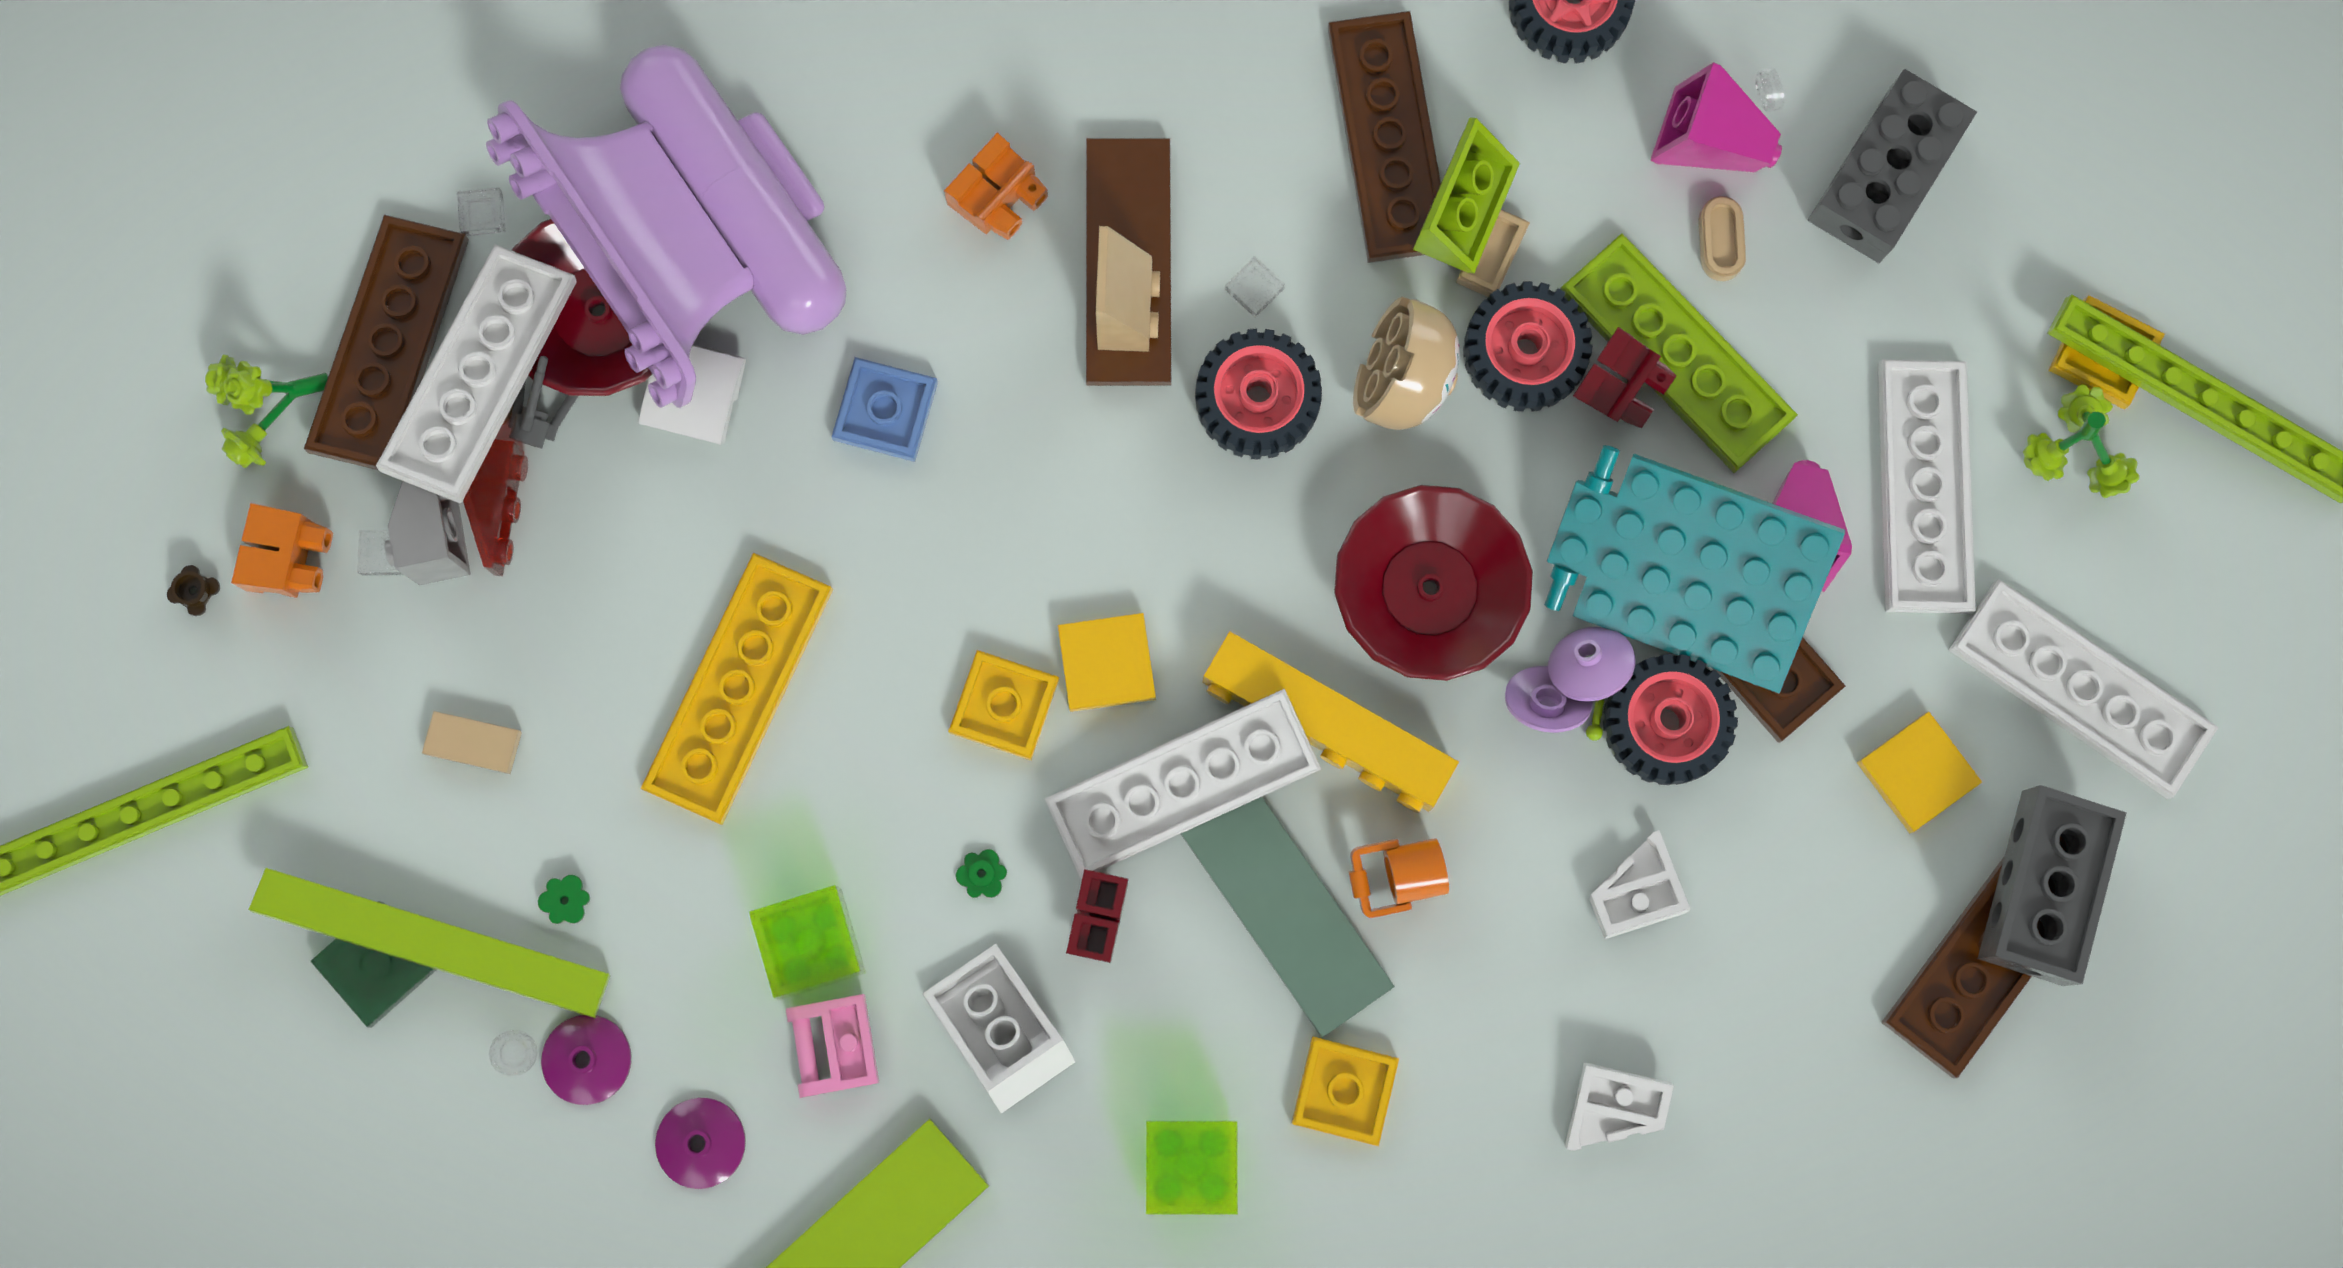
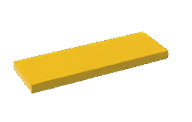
M752 554L640 789L723 825L833 592L831 586L758 554Z

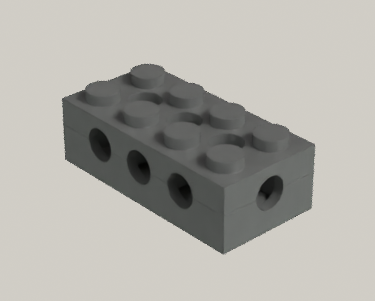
M1904 68L1885 94L1807 221L1880 264L1897 244L1977 111Z
M2043 785L2023 790L1978 959L2061 986L2083 984L2127 812ZM2060 836L2066 842V852L2060 846ZM2049 877L2055 884V894L2048 887ZM2038 920L2044 926L2043 937L2040 936L2037 930Z

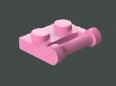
M865 994L786 1009L787 1022H792L802 1082V1084H798L799 1098L879 1083ZM820 1016L822 1018L831 1078L819 1080L810 1024L811 1018Z

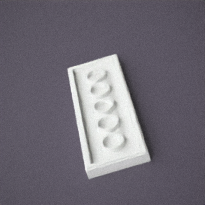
M496 244L494 245L376 465L379 472L462 503L577 282L575 275Z
M1882 359L1878 363L1885 612L1971 614L1976 611L1967 362Z
M2000 579L1993 582L1977 606L1976 611L1973 612L1948 650L2166 799L2175 796L2218 729V726Z
M1282 689L1045 798V801L1076 870L1082 879L1084 869L1100 871L1315 773L1322 768L1286 690Z

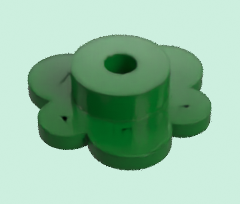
M991 849L983 850L979 855L973 852L968 853L964 858L965 865L959 867L956 872L957 882L961 886L967 887V893L972 898H978L982 894L989 898L998 896L1002 890L1000 880H1003L1007 875L1006 868L999 864L998 854ZM980 870H984L986 872V875L983 878L978 877V872Z
M567 875L562 880L557 878L550 879L546 885L547 891L543 892L538 898L540 910L549 913V920L554 924H560L564 920L572 924L580 922L585 915L583 906L587 905L590 901L589 893L582 890L583 883L581 879L575 875ZM564 897L569 899L567 904H563Z

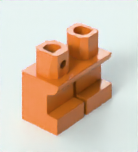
M997 132L972 159L973 165L969 163L948 185L944 193L947 205L983 233L987 234L992 230L1005 239L1010 240L1022 225V218L1010 208L1019 199L1034 211L1047 199L1048 191L1035 176L1034 165L1029 161H1024L1010 148V143Z
M250 503L241 540L249 546L240 545L231 583L248 592H270L298 598L299 592H320L324 577L323 570L319 567L305 564L309 550L327 553L330 550L333 532L326 527L314 523L300 513Z

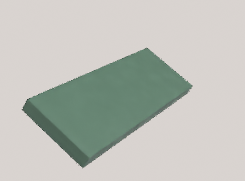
M1263 797L1181 833L1187 845L1321 1038L1395 987Z

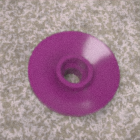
M586 1015L572 1017L558 1025L545 1042L541 1056L543 1076L550 1089L567 1102L578 1105L600 1103L612 1097L625 1083L631 1068V1049L623 1031L612 1021L600 1016H596V1018ZM586 1051L590 1056V1063L582 1069L576 1064V1056L579 1052Z
M693 1098L676 1105L661 1121L655 1139L656 1156L665 1174L674 1182L693 1189L710 1188L727 1180L739 1167L746 1146L744 1128L737 1114L726 1104L711 1098ZM695 1135H701L705 1140V1147L699 1153L693 1151L690 1147V1140Z

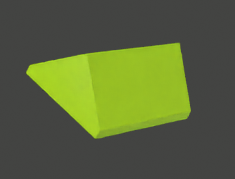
M1469 118L1413 248L1417 252L1467 273H1475L1520 165L1518 160L1477 118Z

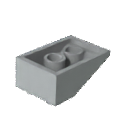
M402 481L388 523L390 540H385L384 543L386 557L390 566H394L396 570L418 585L471 575L459 503Z

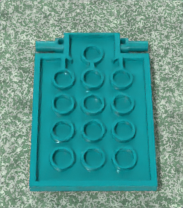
M1603 445L1594 472L1588 473L1586 481L1578 480L1575 482L1549 552L1547 562L1554 564L1550 575L1553 582L1544 605L1551 610L1560 611L1569 586L1575 585L1579 574L1586 576L1587 578L1573 612V617L1608 630L1617 631L1624 636L1672 654L1690 656L1691 661L1696 662L1699 659L1706 663L1707 667L1780 693L1844 538L1845 530L1637 454H1633L1619 493L1610 491L1614 481L1610 477L1620 450L1612 446Z

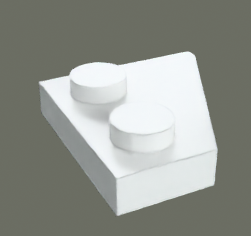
M1660 830L1653 832L1589 898L1604 939L1688 913L1690 910Z
M1584 1063L1565 1142L1566 1149L1575 1151L1582 1149L1581 1146L1602 1141H1608L1609 1143L1626 1139L1629 1135L1636 1133L1647 1134L1664 1130L1674 1085L1671 1082Z

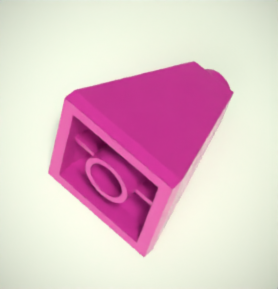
M1713 62L1675 86L1650 161L1664 165L1757 172L1764 167L1772 168L1778 161L1782 152V146L1778 144L1781 133L1725 69Z
M1802 460L1794 462L1772 504L1845 530L1844 538L1822 589L1825 592L1851 555L1852 543L1829 471L1820 468V465L1816 462Z

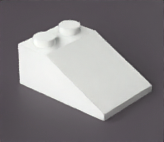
M997 944L922 993L1001 1113L1076 1062L1060 1034Z

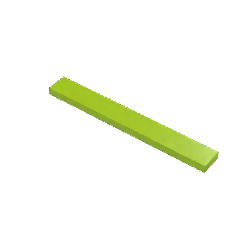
M2071 294L2065 298L2047 334L2338 503H2343L2342 450Z
M290 726L284 727L0 845V896L308 768L294 728Z
M265 868L248 909L252 913L592 1018H596L610 979V974L269 868Z

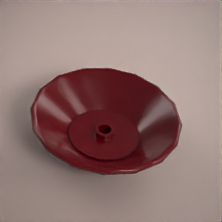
M552 219L539 223L511 251L573 274L577 282L528 376L532 380L534 379L539 358L546 356L548 363L542 385L569 396H609L645 382L653 375L649 368L636 373L626 359L625 349L632 346L628 332ZM603 305L606 307L602 315H592V311L596 306Z
M1418 485L1383 496L1353 522L1337 554L1334 595L1346 630L1372 660L1407 678L1448 681L1485 669L1514 644L1531 610L1533 570L1520 534L1494 505L1460 488ZM1427 581L1435 583L1438 588L1437 593L1434 595L1425 593L1422 587L1423 583Z

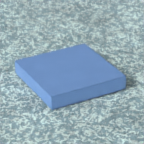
M855 357L831 436L833 441L915 462L937 388V378Z

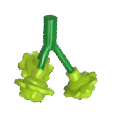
M222 355L219 363L208 366L209 371L205 375L206 391L209 394L216 395L217 403L228 406L231 402L233 409H241L246 415H251L255 408L262 407L263 397H267L271 393L286 394L258 425L253 423L246 432L223 428L221 432L226 439L222 446L223 452L226 453V456L237 465L240 464L244 468L248 467L252 462L264 466L267 462L260 454L262 448L259 443L267 435L265 430L295 398L324 391L328 375L322 373L289 382L261 379L262 371L260 367H252L247 361H240L236 367L233 357Z
M2081 384L2073 393L2065 394L2061 397V403L2064 407H2061L2057 414L2060 419L2066 422L2068 431L2075 434L2065 440L2057 439L2055 441L2050 439L2044 432L2038 436L2035 434L2029 435L2027 437L2028 445L2023 450L2025 466L2034 475L2042 476L2046 481L2053 478L2060 479L2064 475L2063 468L2068 463L2064 455L2069 452V447L2081 440L2091 441L2099 459L2096 461L2097 467H2092L2087 471L2090 479L2088 486L2090 491L2093 493L2100 492L2103 498L2127 493L2130 490L2131 484L2137 482L2140 478L2136 472L2138 463L2135 458L2127 459L2124 453H2118L2114 456L2107 453L2098 433L2103 426L2109 423V417L2106 413L2112 410L2113 405L2104 398L2103 390L2100 387H2094L2089 391L2086 385Z

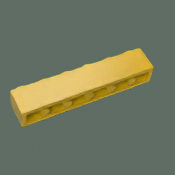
M1230 631L1203 676L1202 683L1209 686L1206 692L1225 704H1229L1232 699L1245 707L1285 689L1310 744L1323 751L1320 757L1324 761L1339 769H1343L1346 764L1361 773L1358 777L1361 782L1378 791H1381L1383 787L1388 788L1399 795L1396 800L1398 803L1416 813H1420L1422 808L1428 812L1434 808L1459 763L1454 758Z

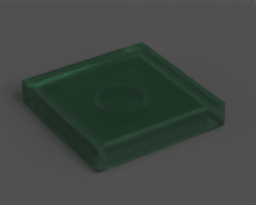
M335 939L310 961L365 1026L369 1028L378 1023L437 970L340 939Z

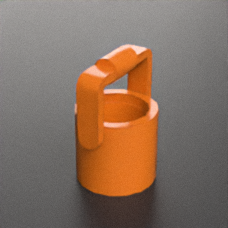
M1437 838L1399 846L1398 839L1359 846L1350 853L1353 870L1349 871L1353 897L1355 899L1359 898L1361 911L1366 917L1375 918L1412 909L1411 902L1449 894L1447 869ZM1384 850L1387 879L1395 904L1371 909L1369 901L1371 892L1367 872L1362 866L1360 855Z

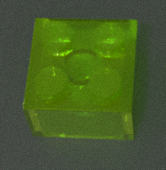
M837 885L749 911L773 999L783 1000L866 974L842 889Z
M1146 1120V1215H1238L1236 1120Z

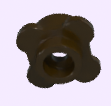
M188 565L173 579L171 587L167 590V598L173 604L180 603L185 606L190 615L200 616L205 613L206 603L211 596L219 593L220 583L213 577L206 578L200 574L198 567ZM192 587L197 588V592L195 594L190 593V589Z

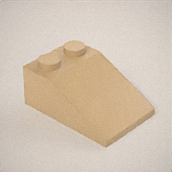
M1099 226L1096 296L1098 350L1149 352V338H1158L1159 312H1150L1151 297H1159L1160 271H1152L1151 255L1110 227Z

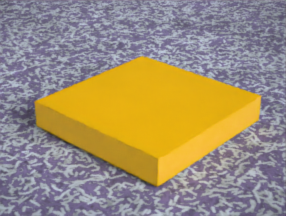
M2090 295L2083 299V301L2160 345L2165 335L2164 333ZM2061 343L2048 371L2077 386L2081 384L2086 385L2089 391L2094 387H2100L2103 390L2104 398L2122 409L2130 406L2139 388L2137 385L2064 343Z
M1144 613L1058 625L1070 712L1156 700Z
M977 650L948 732L949 734L1032 761L1060 679L1058 676Z
M1930 712L1924 713L1857 762L1858 766L1909 834L1918 830L1982 783L1981 779Z
M1312 1036L1291 1124L1379 1146L1399 1058Z

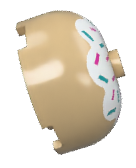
M1400 297L1386 310L1371 337L1377 340L1371 347L1367 364L1363 365L1360 363L1353 394L1355 414L1362 416L1368 422L1394 430L1418 426L1437 412L1447 396L1455 388L1460 356L1456 330L1445 314L1435 307L1418 300Z

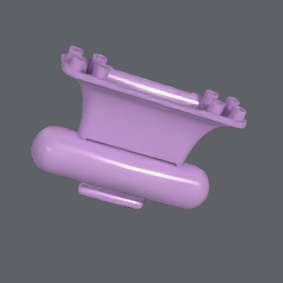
M660 45L644 49L633 57L621 76L620 90L626 108L638 125L619 132L596 137L574 138L559 136L534 124L514 101L510 100L499 104L498 115L487 120L488 128L494 139L486 142V148L497 166L510 161L517 172L509 176V182L515 195L520 200L533 195L543 212L549 215L628 332L632 346L625 349L626 359L636 373L649 368L656 381L648 384L649 393L653 401L660 408L670 403L681 408L692 400L696 383L695 370L689 359L692 345L702 328L724 306L751 290L768 317L782 330L804 335L823 330L840 314L846 303V285L840 268L807 222L824 211L823 200L767 119L762 114L756 112L737 120L693 57L683 49Z

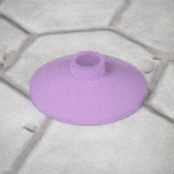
M1587 627L1570 633L1555 646L1549 657L1548 673L1554 687L1564 696L1577 701H1597L1612 696L1628 683L1635 669V654L1631 643L1621 633L1603 627Z
M1536 666L1518 672L1509 680L1505 691V703L1510 713L1522 724L1543 732L1558 733L1579 727L1590 716L1593 701H1577L1561 694L1551 682L1548 666Z

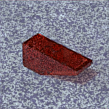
M495 439L463 499V503L483 567L494 576L503 577L505 565H510L513 557L514 545L513 540L510 539L512 523H517L520 517L521 500L517 497L519 482L525 481L527 476L528 458L524 456L525 452L514 441Z

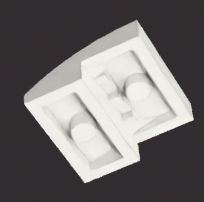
M692 345L689 359L695 370L696 383L690 403L681 408L676 407L673 403L662 408L658 407L648 389V384L656 381L655 377L651 375L646 387L638 423L721 445L726 440L733 401L738 400L746 358Z

